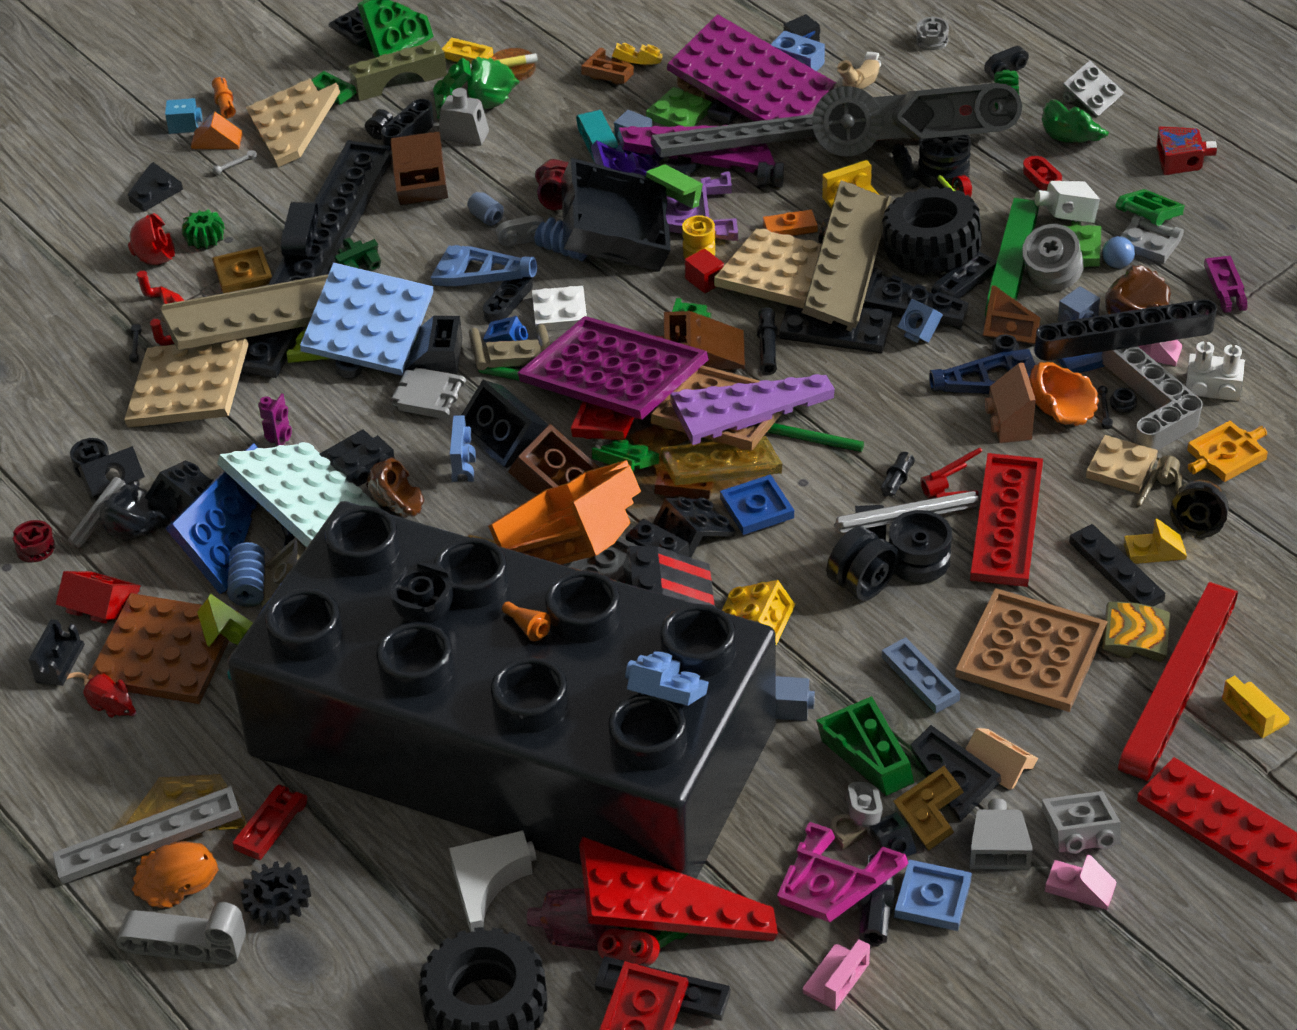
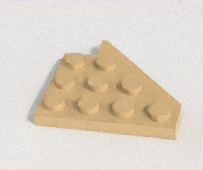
M308 79L246 107L251 120L278 167L302 156L340 93L337 83L318 91L312 80Z

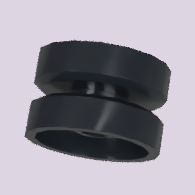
M928 510L905 512L893 520L889 527V543L898 549L899 554L898 564L894 573L901 579L915 583H926L943 576L950 567L952 528L948 521L939 514Z
M856 526L849 530L833 548L827 562V577L840 587L846 588L848 592L861 601L870 600L877 596L892 578L898 564V549L884 539H879L875 533L866 527Z

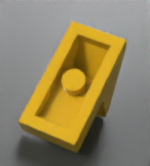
M1155 519L1153 534L1124 536V547L1127 557L1135 564L1186 560L1187 558L1181 535L1159 519Z

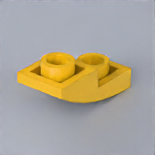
M617 43L612 54L617 59L644 65L660 64L663 58L660 49L650 44L647 46L642 44L639 52H636L635 48L627 43H622V45Z

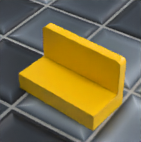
M1235 675L1225 680L1222 701L1262 739L1289 724V716L1252 682L1244 684Z

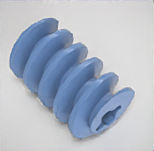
M550 217L546 223L542 222L537 227L534 237L537 246L553 250L557 253L561 252L562 255L579 259V261H583L587 257V254L564 249L563 221L559 220L556 222L555 218Z
M241 543L230 551L227 594L233 603L240 606H255L263 601L265 551L257 544Z

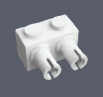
M1199 342L1196 346V354L1190 353L1186 387L1199 397L1240 401L1245 360L1240 359L1242 349L1235 345L1234 353L1231 354L1232 345H1228L1224 348V357L1213 356V344L1207 342V348L1204 351V342Z

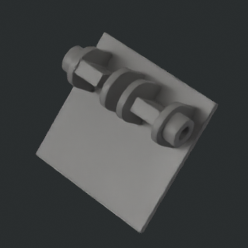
M1090 60L1062 84L1066 87L1063 93L1064 101L1074 102L1078 99L1096 117L1124 94Z

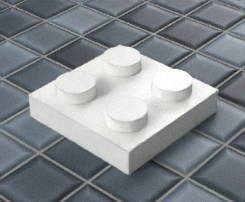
M583 286L532 290L535 328L537 325L543 324L547 331L570 329L581 318L587 316Z

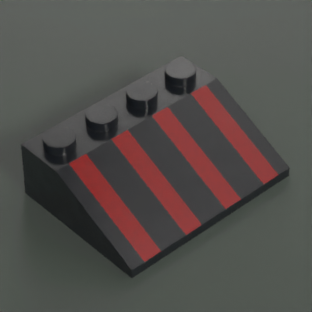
M658 546L628 547L623 565L626 584L690 603L714 606L710 564Z

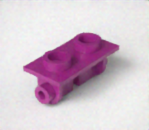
M281 393L277 400L271 399L268 396L262 397L258 407L260 416L263 419L264 438L269 443L276 442V446L284 445L286 441H289L292 434V427L289 425L288 406L285 404L284 394Z

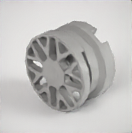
M926 17L917 23L916 42L921 48L939 50L948 44L949 25L946 20L940 17Z

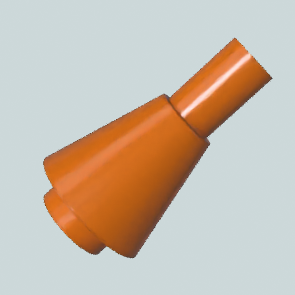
M509 601L503 604L502 612L512 617L531 641H539L548 634L551 626L549 614L519 608Z

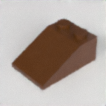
M549 424L518 456L508 470V473L526 489L539 494L546 489L567 484L582 473L600 467L555 427Z

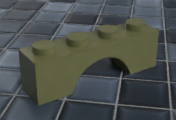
M436 40L425 42L415 47L404 48L394 53L384 54L370 60L359 61L348 66L350 82L356 87L357 93L355 95L359 101L382 95L387 82L394 76L404 72L416 73L425 82L447 75L445 53Z

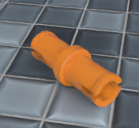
M217 77L212 81L215 103L219 105L222 117L231 118L236 113L232 102V92L228 90L226 79L222 78L221 81V77Z

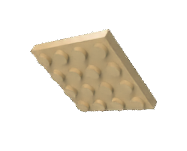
M756 228L715 276V286L803 308L821 244L813 240H802L791 235H782L770 232L767 229Z
M246 338L178 350L175 345L147 348L124 419L127 427L228 417L248 348Z

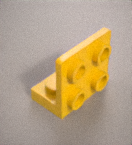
M865 160L823 174L822 198L831 209L841 180L878 194L871 185L872 165Z
M779 580L732 589L728 594L722 611L769 625L775 631L777 645L795 603Z

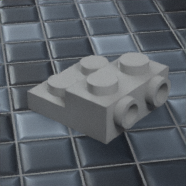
M1103 791L1042 799V810L1050 824L1051 838L1058 852L1077 854L1083 849L1095 847L1110 849L1114 845L1121 844V822Z

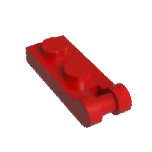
M278 784L232 842L234 850L261 861L297 812H301L305 808L307 795L300 792H289L288 787Z

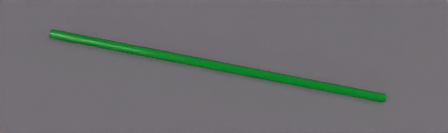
M506 367L478 369L479 373L520 381L518 377L520 370ZM774 423L767 431V433L858 452H862L864 448V441Z

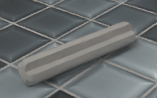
M118 477L112 479L68 538V542L76 548L83 546L101 521L99 516L100 507L112 494L120 491V488L125 484L123 480Z

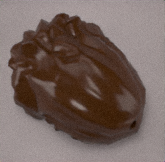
M1132 265L1126 270V274L1116 279L1106 292L1105 308L1108 314L1169 305L1170 287L1165 284L1163 277H1158L1156 271L1152 272L1143 265Z
M390 457L385 461L374 464L370 469L366 483L367 490L371 493L373 500L384 510L399 513L404 518L408 516L415 517L417 513L420 514L424 503V497L420 488L412 487L407 479L409 472L398 460Z

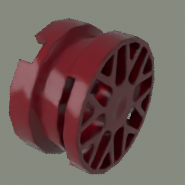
M29 520L21 523L13 531L15 551L18 558L22 561L32 563L45 560L55 549L52 529L44 521Z

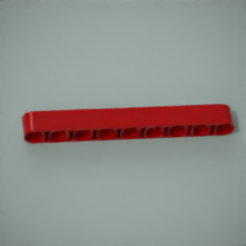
M1212 582L1207 584L1122 752L1118 771L1149 781L1231 616L1238 597L1237 590Z

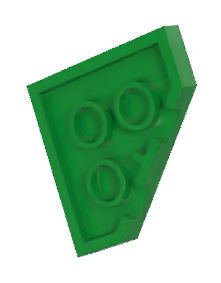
M363 0L357 4L375 58L384 54L401 51L404 48L421 45L434 37L428 17L391 0Z

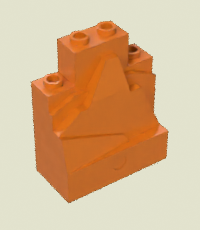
M625 460L584 472L567 484L546 489L488 527L498 546L562 565L596 556L613 545L631 523L625 509L634 503L632 497L640 493L641 490L631 466Z

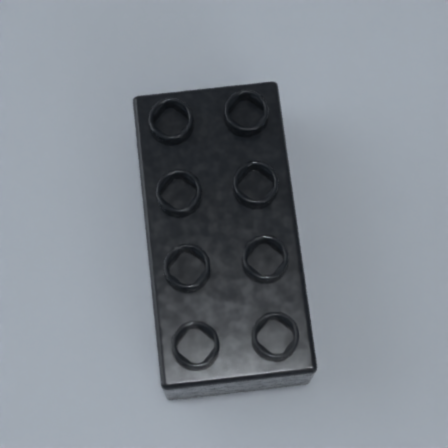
M342 501L336 505L228 658V667L249 755L495 837L523 831L526 842H532L535 850L580 865L582 864L579 844L582 838L585 837L697 879L776 725V634L769 625L725 613L712 605L690 603L612 580L595 571L578 570L500 547L486 539L469 538L391 515L378 507L361 506L347 501ZM417 563H431L442 567L448 573L452 584L453 599L449 610L441 619L430 624L422 622L410 623L400 617L394 609L389 585L393 576L406 566L407 570L417 568ZM509 601L519 608L549 614L551 626L548 634L539 641H531L514 619L502 612L503 604ZM656 651L672 655V660L681 662L679 674L681 672L695 673L700 676L699 680L709 682L707 693L687 706L627 690L629 679L625 678L627 665L630 660L637 661L640 655L648 656Z

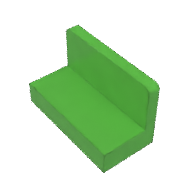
M665 164L646 172V177L666 187L667 196L692 209L699 206L703 183Z

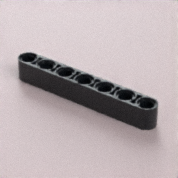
M1200 299L1045 324L1036 330L1034 353L1037 358L1050 361L1208 335L1214 329L1217 306L1210 300Z

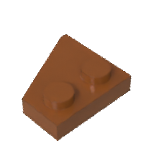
M599 48L581 66V74L590 76L592 79H604L614 84H625L634 75V66L613 56L612 58L606 56V50Z
M992 285L983 336L997 338L1000 335L1008 334L1015 337L1017 342L1035 344L1036 330L1039 328L1041 318L1001 291L997 286Z

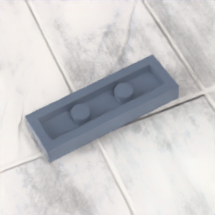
M906 637L882 650V659L935 714L960 701V692Z

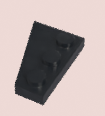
M932 725L910 744L912 753L928 776L945 766L963 790V794L948 803L960 822L1001 782V775Z

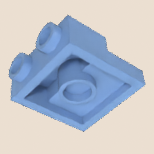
M657 651L648 656L640 655L637 661L630 660L625 673V678L629 679L627 690L687 706L706 695L709 682L699 680L700 676L695 673L681 672L679 674L681 662L672 660V655Z

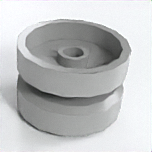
M1048 224L1034 229L1026 237L1023 244V258L1027 274L1034 285L1047 291H1060L1072 286L1080 278L1083 271V257L1075 232L1063 225Z

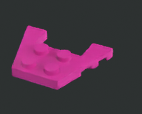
M810 822L805 829L807 834L805 841L800 842L796 850L798 853L794 865H790L777 897L781 905L830 923L905 868L909 862L905 854L885 847L879 850L863 870L822 856L821 854L835 839L832 829Z

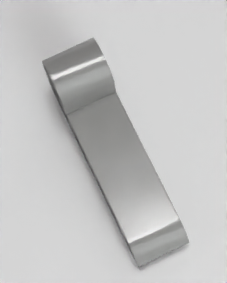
M226 902L216 903L213 906L209 919L132 910L125 915L116 944L123 951L132 954L232 965L238 960L246 936V930L240 909Z

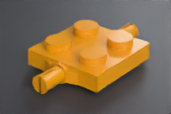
M1228 421L1188 442L1187 451L1198 459L1188 464L1189 472H1192V475L1203 469H1209L1222 481L1226 482L1267 460L1268 451L1257 442V440L1267 436L1266 429L1263 426H1259L1251 432H1247L1236 426L1232 421Z

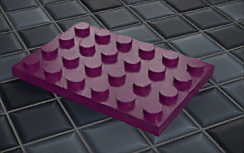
M718 14L668 62L666 69L753 121L812 114L820 99L826 93L833 90L836 82Z
M584 316L518 372V377L521 382L642 420L709 359L705 350Z

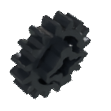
M274 861L273 868H268L265 864H262V871L260 873L254 870L250 872L252 880L244 879L245 889L240 891L244 911L249 912L252 920L260 917L261 925H265L268 920H272L274 926H278L280 919L290 923V916L292 914L300 917L302 915L300 907L308 908L309 906L308 898L311 897L308 877L307 875H302L300 867L292 870L290 862H287L284 867H279L278 861Z

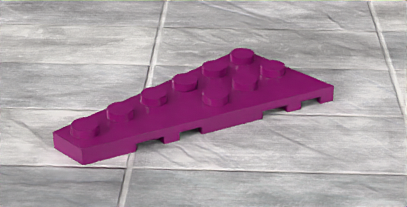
M717 126L619 127L618 138L623 150L653 155L656 151L650 144L652 135ZM767 143L668 157L677 160L678 156L689 157L691 162L728 169L732 165L745 168V172L754 173L755 169L758 170L759 162H767L769 165L775 164Z

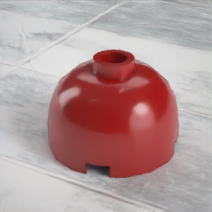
M152 213L136 221L131 228L130 242H128L131 254L137 256L148 265L163 264L172 260L173 258L171 257L175 256L172 237L170 233H164L161 227L165 223L157 214Z

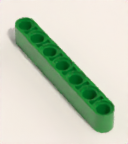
M1013 199L987 297L985 318L992 285L997 286L1001 291L1017 301L1026 265L1023 258V244L1026 237L1035 229L1039 206L1035 205V200Z

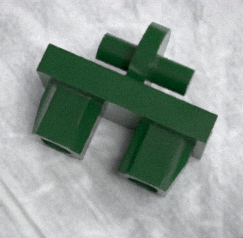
M351 238L343 239V248L337 250L338 255L335 256V262L360 269L358 266L365 264L369 271L376 270L381 265V259L378 254L379 244L375 239L362 244L361 240L353 242Z

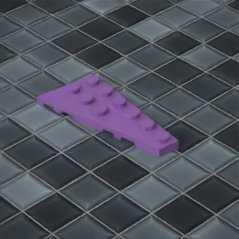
M815 374L803 378L789 377L785 380H763L759 383H736L732 386H710L706 389L697 390L684 389L679 392H672L670 394V403L691 444L695 445L701 443L702 437L710 435L712 438L722 436L723 430L729 428L740 430L772 419V414L781 411L783 414L793 412V407L802 405L808 407L834 398V387L827 375Z

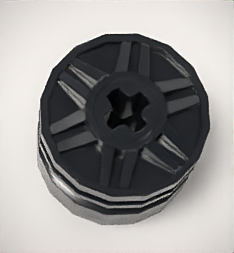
M967 134L919 139L918 178L921 183L930 189L931 187L944 189L945 187L938 180V176H942L951 187L954 177L966 175L969 178L970 136Z

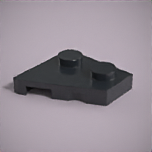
M152 162L129 191V202L145 212L182 191V182Z

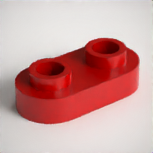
M1030 156L1024 160L1023 174L1040 190L1047 191L1050 181H1062V174L1045 158Z
M609 929L600 936L597 945L601 958L606 956L644 966L653 964L660 951L659 942L654 936L641 931ZM614 941L613 947L610 949V944ZM641 943V949L637 952V946Z

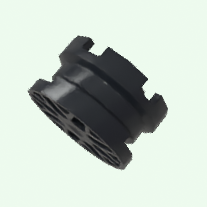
M98 438L80 440L70 450L74 472L80 478H82L78 469L80 465L109 455L107 444ZM111 468L106 469L105 475L110 471Z

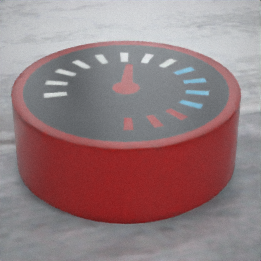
M966 175L954 177L952 188L955 191H962L965 195L971 197L972 184L970 179Z

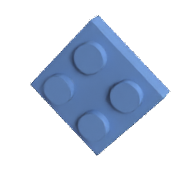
M909 860L895 908V918L958 931L972 873Z

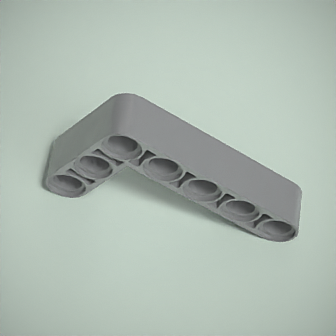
M1136 346L1102 352L1103 364L1156 409L1137 422L1133 443L1159 450L1198 427L1203 405L1202 400L1142 349Z

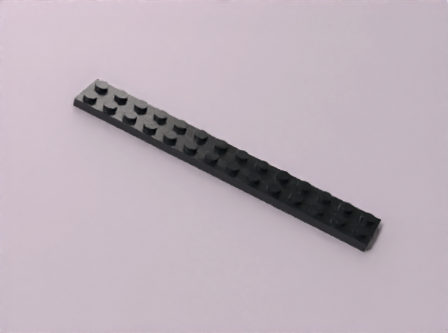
M347 140L314 202L318 203L319 217L309 257H283L268 285L329 274L333 263H336L335 256L338 255L337 250L343 248V239L350 238L392 159V146ZM303 327L246 337L248 348L241 373L277 378L287 359V351L289 349L292 350L296 338Z

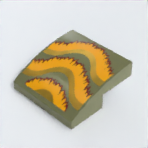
M1108 602L1105 612V620L1108 622L1103 635L1102 649L1128 659L1135 652L1162 663L1167 656L1170 612L1138 603Z

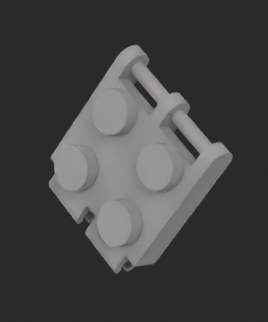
M415 368L414 371L406 370L399 382L400 386H397L391 397V404L397 406L399 411L447 419L450 415L449 409L452 403L457 401V393L460 387L465 385L466 378L461 375Z

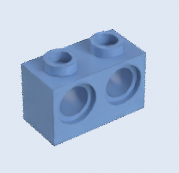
M783 31L770 44L815 71H818L825 63V44Z

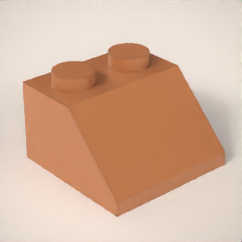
M1018 363L990 386L989 398H985L986 413L991 414V430L993 433H997L999 443L1032 440L1036 400L1024 363Z

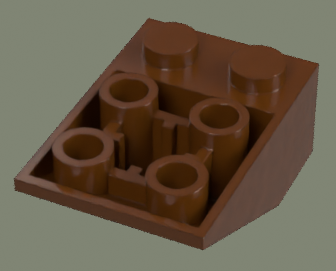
M440 132L391 138L393 170L399 204L405 205L448 198Z
M691 311L664 312V339L707 351L709 360L703 366L714 369H745L743 330Z

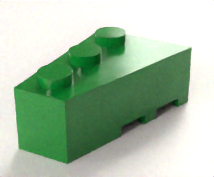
M872 696L816 720L821 741L886 796L914 784L910 761Z

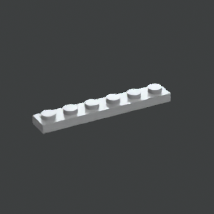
M230 786L52 853L58 877L61 883L65 884L153 851L161 846L177 842L241 818L242 816L234 791Z

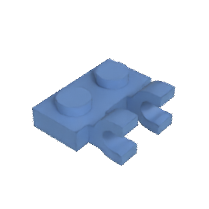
M464 415L453 416L450 447L452 482H457L459 474H465L468 477V482L474 481V469L465 462H475L476 451L472 445L468 444L471 443V428L466 427Z

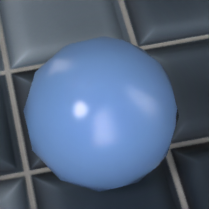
M1116 236L1104 244L1102 256L1103 260L1110 267L1121 269L1133 261L1135 250L1133 244L1127 238Z

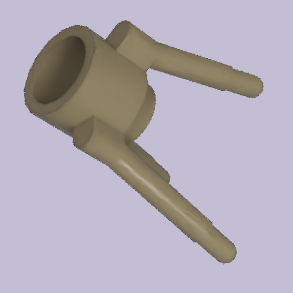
M1171 455L1163 456L1159 459L1157 468L1152 470L1151 477L1136 503L1137 506L1140 507L1156 480L1165 485L1174 482L1177 493L1182 486L1183 475L1179 473L1180 462L1178 459Z

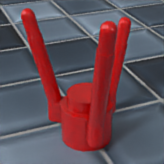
M977 448L945 467L931 472L930 475L921 477L920 483L925 496L929 499L934 496L938 498L969 492H945L949 488L947 477L966 468L967 464L965 462L980 454L982 449Z

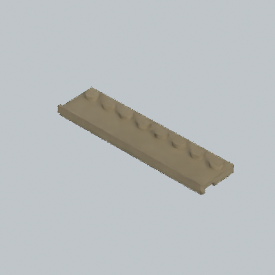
M840 181L802 313L830 324L834 320L847 325L846 330L848 331L856 328L883 231L882 218L890 204V195L886 198L860 188L855 184Z
M328 275L161 305V319L167 324L168 332L178 350L308 326Z

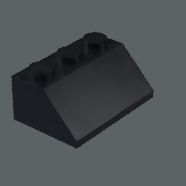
M484 379L461 416H465L466 427L471 428V439L505 468L512 466L518 456L548 427L544 420L504 386Z

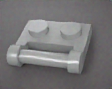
M1134 214L1131 223L1120 237L1127 238L1133 244L1135 254L1164 264L1180 243L1184 229L1179 227L1173 229L1165 225L1156 226L1150 220ZM1140 228L1145 229V230L1150 231V232H1153V233H1156V234H1159V235H1162V236H1158V235H1155V234H1152V233L1143 231V230H1141Z

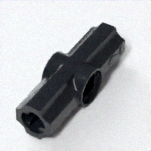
M879 851L868 855L867 865ZM894 876L861 899L860 911H862V915L860 918L859 940L870 946L879 947L880 944L887 943L890 914H893Z

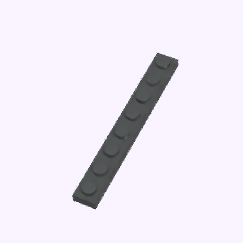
M813 114L655 134L651 136L650 144L660 157H671L674 155L693 154L696 152L715 151L718 149L737 148L793 139L799 140L815 137L812 125Z

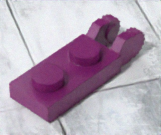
M1231 256L1205 258L1204 267L1216 296L1220 299L1223 312H1231V297H1236V304L1240 311H1246L1248 302L1244 292L1245 288Z

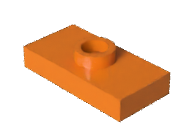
M812 209L763 217L764 228L770 232L791 236L818 232V225Z

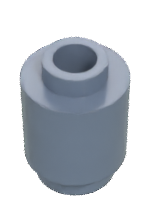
M476 192L469 198L467 206L470 213L486 225L492 226L502 219L503 206L486 193Z

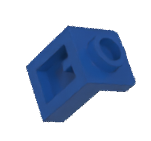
M517 316L490 322L483 340L485 343L527 340L529 335L527 329L521 324Z

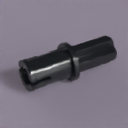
M908 452L899 453L893 466L887 469V476L880 487L883 496H895L901 484L907 481V473L915 462L913 455H910L909 459L905 461Z

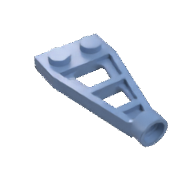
M448 246L434 270L431 280L433 285L463 286L534 277L537 272V261L535 257L524 256L519 258L472 246ZM471 260L484 262L479 271L464 273ZM495 263L506 265L502 270L491 271Z

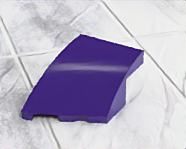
M597 140L591 146L595 164L621 172L636 173L646 176L648 170L659 167L661 165L660 161L663 158L657 152L649 155L623 150L621 143L616 149Z

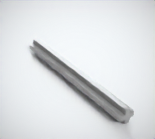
M969 491L838 516L834 527L837 528L838 533H846L856 526L872 528L892 524L896 517L905 512L928 510L937 514L975 508L978 506L980 499L976 492Z

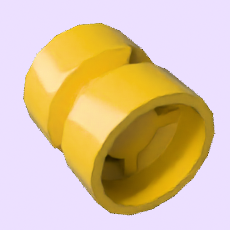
M702 215L692 216L684 220L682 224L684 258L686 259L704 248L715 256V223L713 220Z

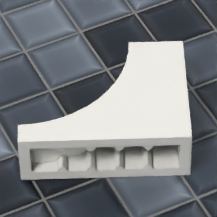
M523 831L449 848L452 869L470 932H473L474 928L484 927L487 909L495 896L504 887L517 879L533 874L531 861L536 860L535 849L532 842H526Z

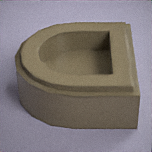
M849 814L837 815L830 823V829H832L835 836L833 841L842 850L867 836L868 828L856 824Z

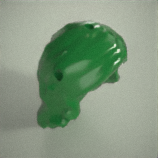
M476 57V59L471 61L472 76L467 80L469 98L479 99L484 110L493 109L509 99L508 95L511 90L519 84V80L516 79L512 70L499 60L493 61L490 57L488 59Z
M1050 99L1049 103H1046L1043 108L1041 121L1045 132L1053 139L1066 143H1081L1089 140L1099 141L1109 134L1106 129L1101 128L1100 125L1095 123L1089 114L1079 110L1078 107L1068 110L1058 100Z

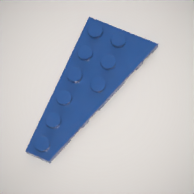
M253 443L244 451L255 450L258 447ZM225 471L165 528L219 594L225 592L228 588L230 551L236 545L244 543L252 520L250 515L258 503Z

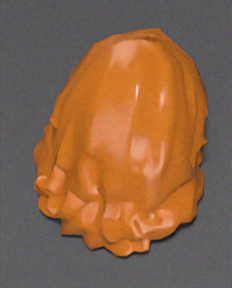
M1039 362L1038 365H1034L1029 381L1035 396V404L1041 411L1049 416H1053L1056 422L1064 425H1084L1087 419L1093 418L1094 412L1098 410L1099 399L1090 378L1082 376L1080 373H1073L1069 369L1061 368L1053 362Z
M179 841L161 846L156 852L151 851L148 856L141 857L140 865L137 866L136 875L133 877L134 885L132 891L135 896L140 897L143 901H147L151 907L171 908L173 905L180 904L185 895L198 893L208 887L219 871L217 862L212 853L202 843Z

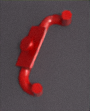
M139 271L137 273L140 289L146 297H162L163 304L184 301L180 294L164 287L151 288L146 271ZM151 320L150 326L155 342L161 346L173 345L174 342L171 336H164L160 320Z

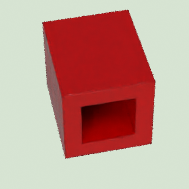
M704 248L685 259V279L705 294L717 287L715 286V276L724 267V263Z

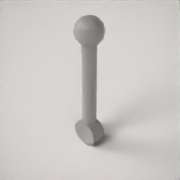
M250 150L245 156L222 166H214L212 171L215 175H219L223 170L248 159H256L257 153L254 150Z

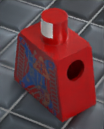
M1158 127L1156 148L1163 175L1200 170L1203 166L1204 156H1216V141L1202 142L1198 129Z

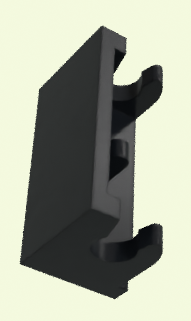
M50 619L28 659L36 683L64 685L85 645L84 641L80 640L78 630L72 623L68 627L69 633H66L61 629V624L58 620Z

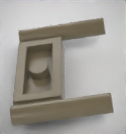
M539 324L535 328L538 340L486 342L485 348L482 346L479 330L471 328L468 333L477 369L526 366L550 345L545 325Z

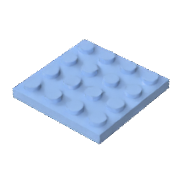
M333 263L300 344L301 351L402 376L433 295V286Z

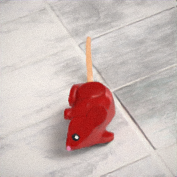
M73 672L68 675L67 679L74 677L84 679L83 694L87 703L97 711L105 709L110 718H113L115 715L134 716L136 714L127 687L122 679H119L116 684L106 674H97L90 680L87 679L88 676L81 672Z

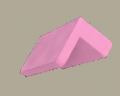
M859 939L851 950L835 944L804 985L803 993L836 1011L868 967L870 945Z

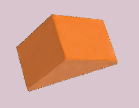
M214 112L195 130L191 149H239L243 136L242 130Z

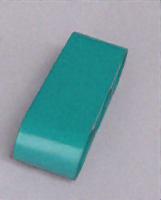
M601 110L576 115L579 133L593 161L594 157L591 146L596 140L614 149L618 147L617 140Z

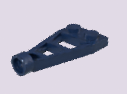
M1030 349L1001 352L946 370H930V387L932 391L943 390L944 392L989 394L990 386L996 381L989 379L988 370L1004 367L1008 372L1018 363H1024L1029 378L1035 362ZM977 372L981 382L963 381L961 376Z

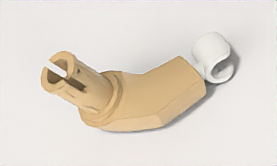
M867 52L864 63L858 69H854L848 60L841 61L837 66V71L843 77V86L863 89L875 82L881 66V61L877 60L879 53Z

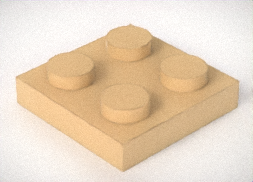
M1105 435L1087 468L1086 478L1139 494L1157 459L1158 450Z

